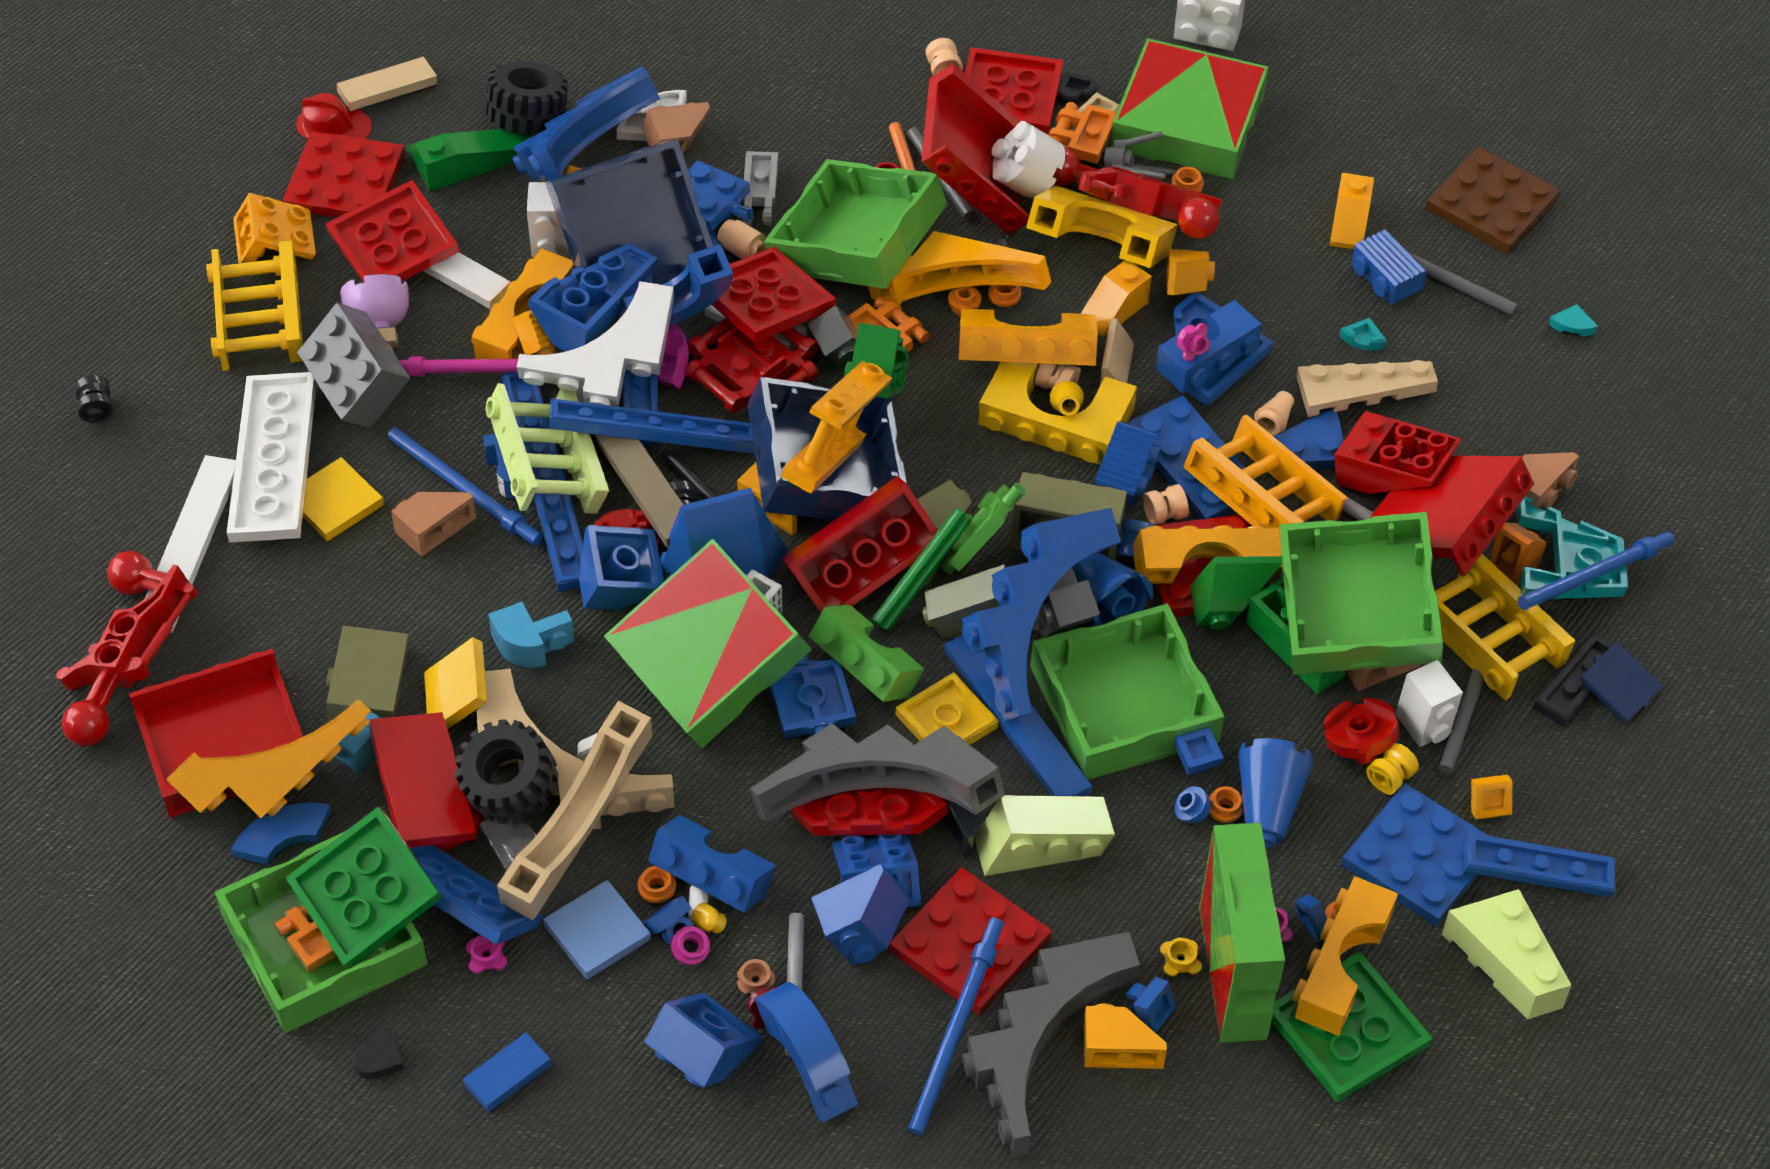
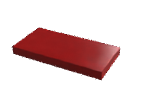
M443 712L369 719L368 729L393 825L409 848L475 840L476 830L468 801L458 786L460 783L455 778L454 770H457L458 767L455 764L456 758Z

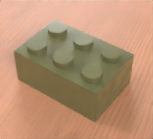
M1022 472L1019 484L1025 488L1026 494L1014 505L1011 548L1022 550L1021 531L1036 523L1112 508L1121 540V527L1124 519L1127 491L1081 483L1075 480L1058 479L1042 474ZM1118 544L1099 553L1116 561Z

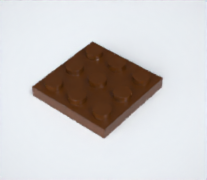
M1478 146L1431 195L1426 202L1425 209L1508 254L1559 199L1561 190Z

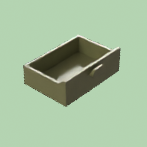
M343 625L334 668H329L326 680V687L330 688L327 698V722L340 715L357 699L361 700L372 713H375L380 718L395 717L408 651V634Z

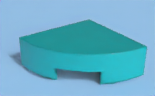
M1578 304L1551 316L1549 325L1558 332L1563 333L1565 330L1571 333H1579V336L1582 337L1595 334L1598 327Z
M1370 318L1345 326L1340 330V337L1353 347L1363 350H1380L1386 347V338Z

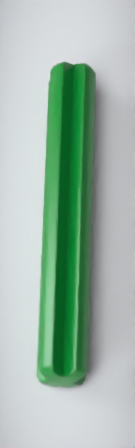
M958 508L952 511L873 616V621L886 631L892 628L971 523V518L968 514Z

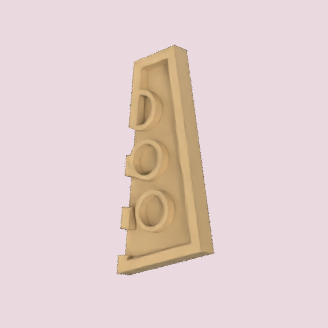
M1415 360L1402 363L1379 362L1377 364L1346 363L1344 365L1327 366L1315 364L1297 368V381L1308 417L1317 416L1320 409L1332 407L1334 412L1347 410L1348 405L1355 402L1364 401L1368 406L1378 404L1386 396H1391L1398 400L1437 392L1438 379L1431 361Z

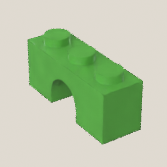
M850 604L825 607L809 637L883 702L908 698L922 675L924 668L900 647H884L869 638L868 636L874 625Z

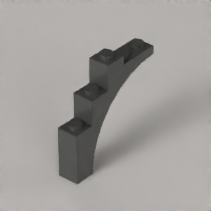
M830 724L802 742L804 754L750 788L758 816L766 823L788 810L807 802L851 790L900 788L931 793L953 801L975 815L1005 796L999 767L945 726H942L913 745L888 724L859 743L852 740L834 724Z
M1129 932L1039 950L1038 965L1033 967V978L1036 987L1004 993L1003 1009H999L997 1012L1001 1030L968 1037L967 1053L962 1054V1063L966 1077L973 1076L977 1090L987 1088L991 1107L993 1109L999 1108L1001 1120H998L999 1135L1003 1144L1009 1143L1013 1157L1029 1154L1031 1135L1025 1109L1026 1088L1031 1070L1043 1046L1059 1026L1083 1006L1110 992L1133 986L1138 982L1140 963Z

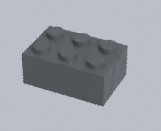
M340 303L334 305L297 352L340 419L368 428L374 425L411 379L365 311Z

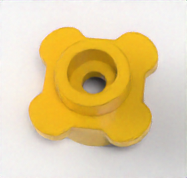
M1176 938L1170 942H1164L1160 947V953L1165 957L1166 962L1163 968L1164 972L1171 977L1185 972H1189L1192 975L1198 974L1201 971L1202 963L1197 960V943L1186 938ZM1182 956L1184 960H1179L1177 957Z

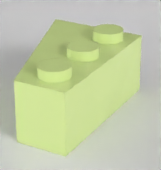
M1005 795L997 800L974 839L984 876L1101 856L1115 833L1104 797Z
M1519 889L1449 910L1442 935L1450 943L1454 941L1468 955L1467 960L1475 968L1479 966L1494 981L1493 986L1527 1019L1563 1008L1571 988V983Z

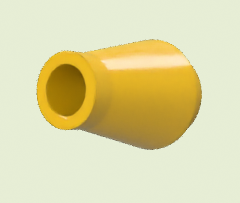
M1072 381L1059 382L1050 393L1052 407L1057 412L1066 416L1075 415L1084 401L1081 387ZM1067 399L1074 400V403H1069L1067 406L1062 405Z

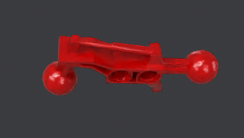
M1064 147V165L1062 170L1056 168L1052 177L1057 180L1053 186L1065 187L1069 186L1072 182L1079 183V190L1089 193L1097 199L1153 217L1176 220L1185 235L1193 239L1207 238L1216 231L1220 220L1218 211L1222 199L1189 188L1165 183L1117 166L1104 167L1099 170L1080 164L1077 155L1072 150Z
M138 551L120 552L111 559L107 568V575L113 589L122 595L140 594L145 589L154 592L132 608L115 610L99 643H94L88 648L90 654L70 668L63 667L58 670L56 676L68 690L93 685L86 700L73 703L63 714L61 726L65 737L72 743L83 747L98 744L107 735L110 721L105 707L115 687L131 689L135 681L146 679L149 676L150 670L147 666L173 629V624L189 600L197 597V590L190 584L178 565L173 564L168 573L152 569L149 559Z

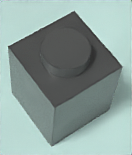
M834 306L808 324L828 359L838 366L853 360L857 330L845 312Z

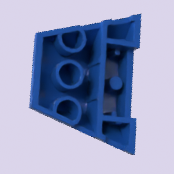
M751 488L681 506L669 534L671 543L667 552L662 553L660 561L665 582L709 541L714 539L746 576L753 569L770 579L788 549L783 539L778 535L773 523L768 519Z

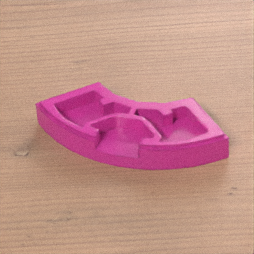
M677 324L671 325L668 328L660 375H657V383L680 389L685 377L684 371L688 365L689 350L686 337Z

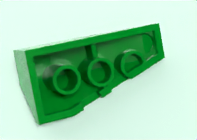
M505 129L444 133L406 145V151L431 192L514 164L512 158L517 156V153L513 147L533 136L518 135L517 133L507 132Z

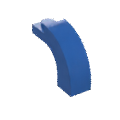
M721 244L689 254L688 264L684 271L674 279L662 284L671 286L674 290V302L669 326L684 321L706 309L717 301L730 287L733 272ZM635 294L623 298L625 310L628 309Z
M787 982L755 998L768 1034L776 1038L793 1059L803 1079L818 1119L826 1122L858 1105L847 1076L851 1072L825 1020L806 994L793 983Z

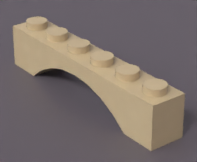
M620 701L616 703L599 729L578 775L562 802L538 835L517 854L498 883L497 889L501 904L534 921L652 738L651 717Z

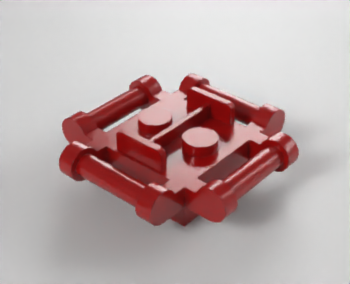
M725 318L700 337L694 336L686 342L690 354L696 359L686 366L684 374L691 381L701 383L724 402L726 409L735 414L745 407L748 408L747 404L760 377L811 383L818 378L819 371L809 360L816 355L820 346L813 338H806L793 327L779 334L798 348L794 352L773 336L754 343ZM717 341L718 347L713 351L707 348Z

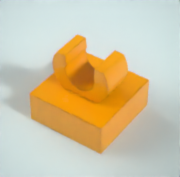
M1508 775L1471 779V813L1475 819L1512 815V780Z

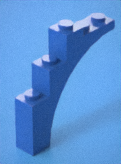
M641 66L574 101L577 107L544 124L546 130L514 146L513 148L517 156L512 159L521 175L527 173L531 181L539 178V180L546 178L549 181L561 177L567 164L588 144L621 121L660 100L647 71Z
M1112 508L1036 523L1021 531L1022 552L1029 562L1006 567L992 574V592L995 599L999 601L1000 606L977 611L962 619L964 624L962 627L963 638L966 644L970 646L971 654L985 651V668L987 674L993 680L996 691L995 705L999 713L1002 714L1004 722L1016 720L1032 713L1027 689V652L1032 627L1042 603L1056 582L1077 562L1087 556L1107 550L1121 543Z

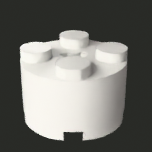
M1025 121L1019 122L1004 139H998L993 145L991 152L995 156L993 161V179L1018 194L1034 199L1035 196L1054 185L1057 179L1052 176L1056 168L1062 170L1065 161L1064 146L1056 139Z

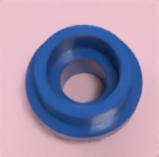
M1192 786L1182 791L1176 799L1174 806L1175 814L1183 822L1199 823L1208 816L1211 802L1208 794L1202 788Z

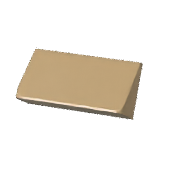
M1112 318L1109 324L1100 385L1105 376L1125 383L1128 381L1134 345L1118 319Z

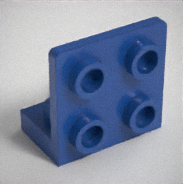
M889 834L864 838L853 835L844 837L841 841L832 842L834 856L841 876V883L882 864L907 894L909 899L907 907L921 906L918 863L907 834Z

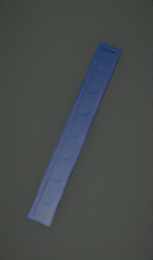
M518 372L501 375L502 384L505 385L510 402L544 404L539 386L524 382L523 379L519 378ZM515 416L518 427L549 429L548 418ZM523 442L527 453L558 455L555 443ZM532 467L535 479L566 481L563 469ZM535 493L533 499L558 592L580 588L579 573L583 541L570 495Z

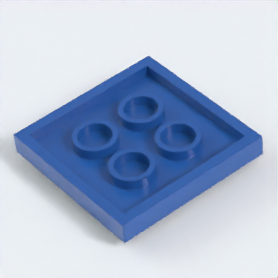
M1405 783L1342 858L1341 865L1368 882L1398 893L1396 901L1437 927L1478 876V874L1463 872L1464 837L1468 832L1481 835L1487 834Z

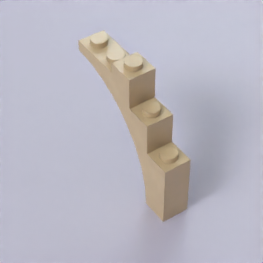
M511 669L485 671L487 702L476 709L478 733L485 730L484 724L491 722L493 726H497L498 720L507 719L510 725H512L514 720L521 721L525 727L529 725L535 729L557 763L555 768L559 774L558 781L553 782L557 788L554 796L560 795L561 803L584 761L560 749L544 736L527 716L515 692ZM512 759L503 762L499 766H504L508 763L518 762L520 773L524 764V760ZM628 773L601 816H621L630 812H658L666 808H675L672 774L637 775ZM600 818L593 829L601 828Z

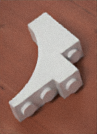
M639 281L638 289L628 309L608 331L588 344L570 351L550 355L519 354L517 362L519 378L528 384L537 386L543 385L544 382L557 384L559 388L567 391H577L578 388L583 389L584 402L619 406L626 370H631V373L641 377H649L651 374L660 375L674 302L673 287Z

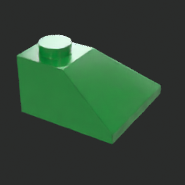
M1282 556L1214 557L1190 586L1196 625L1210 626L1211 629L1229 627L1250 603V598L1263 588L1282 565Z

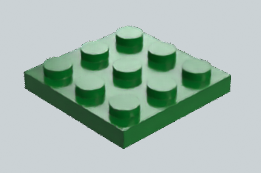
M379 806L286 877V880L343 966L348 969L355 966L443 898L389 817Z
M1360 951L1341 962L1344 971L1358 985L1353 1006L1340 1036L1295 1018L1298 1006L1297 1002L1292 1001L1295 990L1274 1002L1271 1022L1336 1103L1430 1047L1433 1040Z

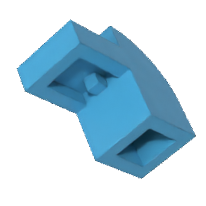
M523 602L488 614L491 635L501 655L510 663L520 667L537 668L547 665L546 652L562 649L566 645L575 642L573 622L567 610L536 622H532Z

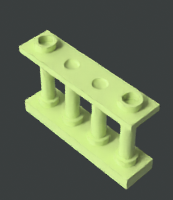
M498 383L492 396L487 399L486 415L491 419L511 481V492L516 497L520 511H527L535 493L576 495L581 501L584 513L598 514L609 492V488L590 434L557 429L518 427L515 416L549 418L550 404L510 402L505 385ZM560 389L556 399L578 401L575 391ZM523 442L559 443L565 455L527 453ZM532 467L567 469L571 473L573 481L535 479Z

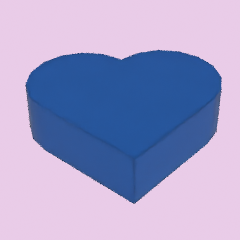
M1307 894L1295 901V909L1312 938L1316 942L1322 943L1324 941L1320 939V936L1328 918L1322 903Z

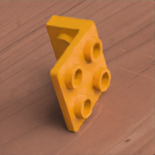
M253 193L247 195L233 218L238 263L256 262L258 257L261 258L264 255L266 248L279 251L278 242L292 240L295 256L311 260L314 258L316 251L309 209Z

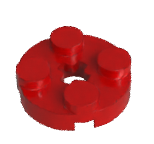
M1363 698L1364 704L1353 706L1351 700L1341 703L1328 713L1324 721L1326 744L1335 754L1355 759L1360 764H1368L1373 762L1378 754L1389 749L1399 738L1398 721L1393 708L1388 703L1374 698Z

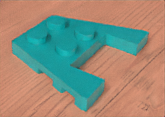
M1527 496L1524 497L1516 508V523L1524 528L1552 533L1555 573L1524 566L1520 575L1521 596L1624 551L1623 538L1582 520L1579 525L1565 520L1561 517V511L1552 507H1548L1547 511L1533 506L1531 505L1532 499ZM1626 565L1552 599L1623 597L1628 588Z

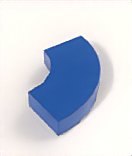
M314 802L296 803L283 806L272 817L266 813L262 818L259 817L240 834L231 848L232 856L269 865L275 855L289 845L300 842H318L331 814L330 804Z

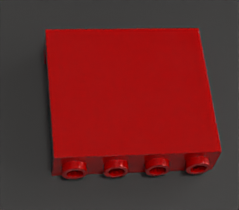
M952 64L929 78L921 163L1009 235L1027 225L1030 215L1019 206L1020 194L993 179V161L995 156L991 152L995 142L1000 138L1004 139L1020 121L961 69Z
M1452 456L1432 486L1390 491L1370 518L1374 516L1427 512L1432 558H1452L1460 576H1465L1534 486V482L1522 456Z
M273 649L255 652L241 659L220 663L209 669L193 674L181 675L176 679L154 686H146L141 690L129 693L169 818L196 810L167 781V778L194 752L199 757L209 758L241 756L267 751L303 737L278 669ZM229 786L223 791L227 795L225 800L238 796Z

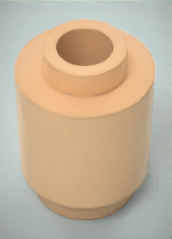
M729 219L719 229L717 240L721 243L722 248L741 260L766 250L764 244L766 236L740 220L734 221Z

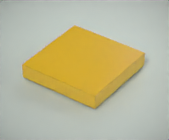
M342 457L306 480L303 518L327 542L384 506L383 497Z
M473 637L424 672L427 714L443 712L447 729L487 702L483 643Z
M954 672L897 706L895 715L919 741L945 726L958 737L960 736L967 744L971 745L997 729L999 722Z

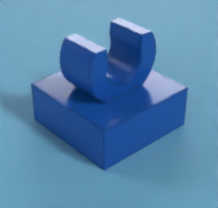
M1210 727L1175 737L1174 746L1187 775L1222 765L1224 757Z
M684 896L671 900L646 919L643 924L651 935L662 931L664 941L671 945L674 936L673 928L676 924L682 928L694 926L689 918L683 916L692 908Z
M1155 977L1148 987L1135 983L1126 993L1128 998L1135 1000L1131 1010L1137 1013L1138 1018L1155 1033L1176 1008L1169 982Z

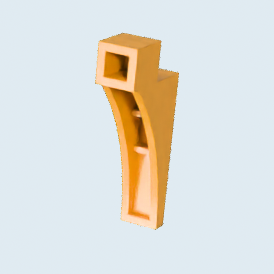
M933 231L914 255H910L886 289L868 287L873 300H876L879 296H884L889 301L894 300L900 305L903 301L929 293L969 286L1010 285L1045 290L1051 283L1046 258L1043 255Z
M357 699L340 715L316 731L291 743L267 751L241 756L214 758L199 757L194 752L167 778V781L200 813L205 808L212 812L227 797L223 791L229 786L260 818L266 813L272 817L287 803L284 796L293 787L300 790L314 777L315 774L311 771L312 768L321 760L327 764L340 752L342 747L338 743L350 733L355 737L370 722L366 716L371 710L361 700Z

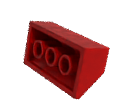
M897 476L782 557V560L819 612L822 613L823 609L829 606L848 604L853 606L910 566L925 549L938 529L908 485Z

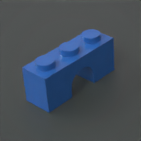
M1233 300L1209 315L1207 338L1210 341V346L1206 352L1196 355L1192 361L1187 362L1182 357L1184 351L1180 350L1177 346L1178 335L1158 346L1156 370L1182 393L1194 386L1198 387L1219 370H1226L1238 358L1254 352L1260 343L1262 323L1238 302Z
M681 815L657 829L648 862L744 913L766 897L775 871V864L744 848L735 854L720 853L711 849L707 845L712 831Z

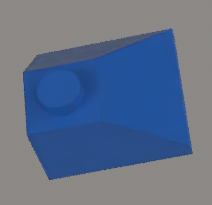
M587 525L579 573L584 609L618 611L642 602L664 582L654 529Z

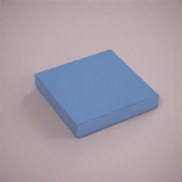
M608 880L543 919L544 927L586 980L651 940L649 930Z

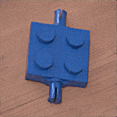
M698 160L688 169L693 184L695 203L708 230L713 231L722 221L730 216H735L745 222H749V219H752L753 210L740 205L741 201L751 192L748 181Z
M806 655L775 684L769 686L784 739L816 734L830 724H834L837 728L856 725V714L841 665L835 659L809 661Z

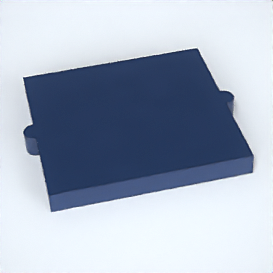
M1617 641L1602 656L1597 655L1593 659L1594 664L1579 678L1624 723L1628 722L1640 709H1646L1649 706L1648 701L1663 687Z

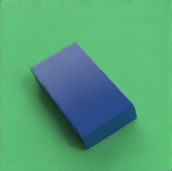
M525 1032L463 1078V1083L487 1112H490L550 1067L551 1059Z

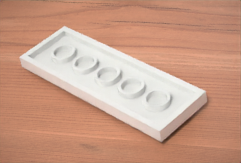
M310 372L246 377L227 527L229 542L300 538L317 382Z

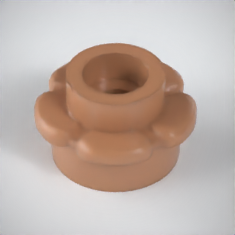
M759 959L745 962L737 973L739 978L737 986L744 994H753L756 990L763 987H772L775 983V975L770 970L769 965ZM752 978H759V981L753 982Z

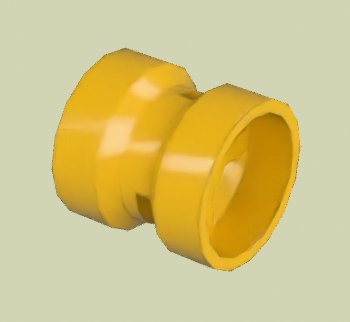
M1394 743L1383 752L1382 759H1375L1367 767L1366 773L1375 788L1384 794L1392 795L1402 786L1403 779H1410L1419 770V763L1415 755L1407 747Z

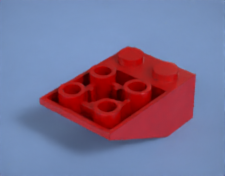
M1365 411L1335 453L1336 484L1367 494L1432 486L1460 445L1461 438Z

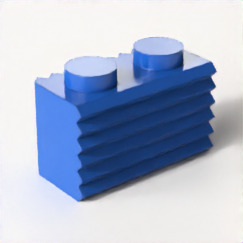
M1386 229L1355 244L1352 258L1354 271L1359 276L1364 275L1365 280L1372 284L1375 293L1380 297L1384 296L1385 300H1388L1389 305L1424 288L1427 271Z
M1118 421L1095 478L1094 485L1127 491L1126 503L1134 506L1137 496L1143 497L1148 488L1150 478L1145 475L1149 465L1156 466L1162 447L1157 445V434Z

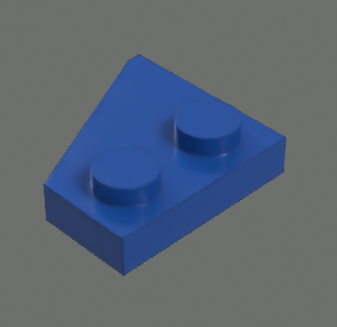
M1332 408L1274 436V438L1312 469L1336 468L1335 453L1344 442L1338 412H1334Z

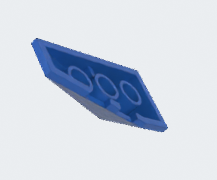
M628 243L600 256L598 262L589 267L583 268L579 266L572 270L571 275L561 280L555 277L547 281L529 299L528 306L554 346L565 352L576 349L597 339L608 331L624 309L623 298L635 294L639 281L643 282L657 264L658 258Z

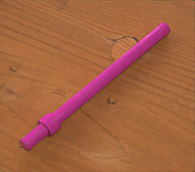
M410 356L408 360H399L410 377H424L425 373L518 372V359L425 360L424 356Z

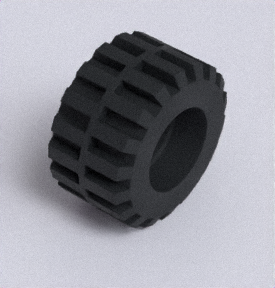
M510 61L502 63L497 68H493L488 76L485 113L488 115L489 121L495 123V126L505 129V131L510 133H517L518 135L535 136L546 130L545 123L565 113L568 92L567 79L562 76L561 72L554 70L553 67L538 62Z
M507 719L498 720L497 726H493L491 722L483 725L485 730L480 733L475 729L470 734L472 740L469 743L464 741L460 746L463 755H456L455 764L459 769L454 770L455 778L460 783L458 786L470 804L485 819L492 822L495 818L499 824H507L509 819H512L515 824L523 822L522 817L527 814L530 819L538 815L535 810L539 806L545 808L549 804L546 798L548 795L554 796L557 788L553 782L558 781L559 774L555 768L557 766L555 758L541 736L531 726L525 727L521 721L514 720L512 725L509 724ZM512 759L524 760L522 770L513 780L501 785L490 784L491 776L500 764Z

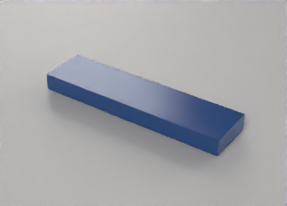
M1470 832L1464 837L1463 872L1611 897L1615 893L1614 857Z

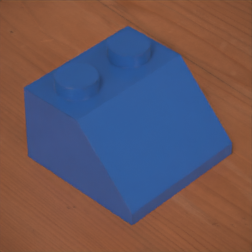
M882 864L811 897L825 937L852 966L857 963L869 962L875 958L876 954L887 950L909 903L907 894Z
M701 993L665 1002L644 1042L655 1050V1055L660 1060L675 1065L685 1073L684 1076L690 1083L704 1088L723 1082L761 1043L763 1036L706 993Z

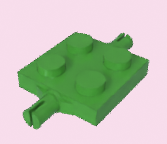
M1014 483L1011 489L1003 484L995 494L989 491L978 505L980 510L974 517L968 514L971 518V523L953 545L949 556L940 564L946 573L952 574L955 568L960 571L1004 524L1008 512H1011L1014 509V505L1026 494L1025 488L1019 483Z

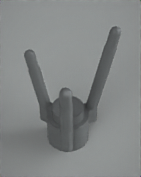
M1161 131L1127 140H1115L1114 147H1106L1105 167L1117 166L1160 180H1164L1166 176H1173L1177 172V170L1135 165L1133 150H1127L1129 146L1162 138L1163 132Z

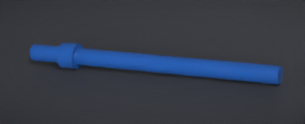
M394 427L388 432V439L460 492H469L473 496L474 502L501 522V527L512 535L518 534L533 546L540 544L543 535L525 522V517L514 509L508 510L398 428Z
M1667 531L1653 538L1644 537L1635 541L1631 548L1518 598V605L1522 610H1527L1636 560L1645 561L1656 556L1659 550L1674 543V536L1671 532Z
M990 918L981 943H977L970 958L973 962L908 1127V1131L913 1134L923 1135L987 968H992L998 953L995 948L1004 927V922L1000 919Z

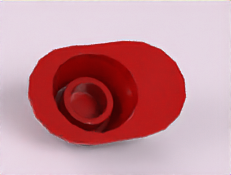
M320 93L311 98H303L302 113L297 118L296 127L298 133L304 138L308 139L311 131L366 139L371 133L372 124L370 118L359 109L350 111L333 94Z

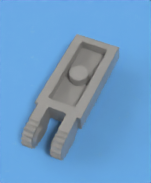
M746 151L744 180L749 182L751 192L742 200L744 207L752 209V206H764L762 221L764 226H771L772 208L775 207L778 152ZM753 217L751 220L749 219V222H745L744 220L743 222L747 225H751Z

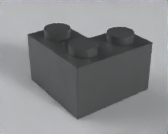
M1071 567L1056 582L1042 603L1033 625L1037 632L1040 631L1042 638L1082 627L1100 615L1089 581L1086 580L1078 583Z

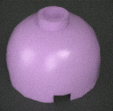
M387 274L364 276L365 283L355 285L354 280H351L342 286L340 291L342 304L365 311L377 329L395 327L405 318L409 307V291L406 281L404 284H401V277Z

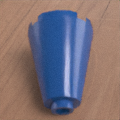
M1099 552L1085 557L1072 566L1077 582L1088 580L1100 615L1090 621L1093 627L1109 623L1121 616L1146 610L1144 605L1147 598L1152 601V584L1144 575Z
M1274 738L1253 739V744L1250 747H1246L1244 742L1241 744L1238 754L1245 824L1261 823L1265 848L1274 847L1276 843L1284 840L1313 767L1314 760L1310 750L1305 748V753L1303 754L1295 750L1296 743Z

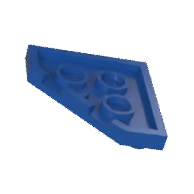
M1193 292L1174 308L1175 336L1188 325L1197 327L1199 323H1204L1208 326L1209 315L1221 307L1199 292ZM1260 333V343L1254 352L1249 355H1243L1235 360L1226 370H1219L1208 377L1202 385L1194 386L1186 392L1206 406H1209L1272 351L1273 341Z

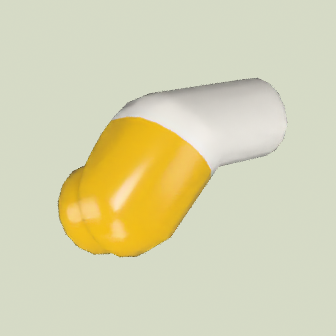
M692 885L689 894V905L692 909L688 911V918L694 925L705 932L721 933L727 924L726 916L718 913L717 909L708 904V893Z

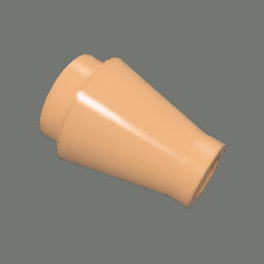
M1279 391L1274 398L1255 412L1254 421L1273 437L1285 431L1291 408L1294 405L1293 396L1286 391Z

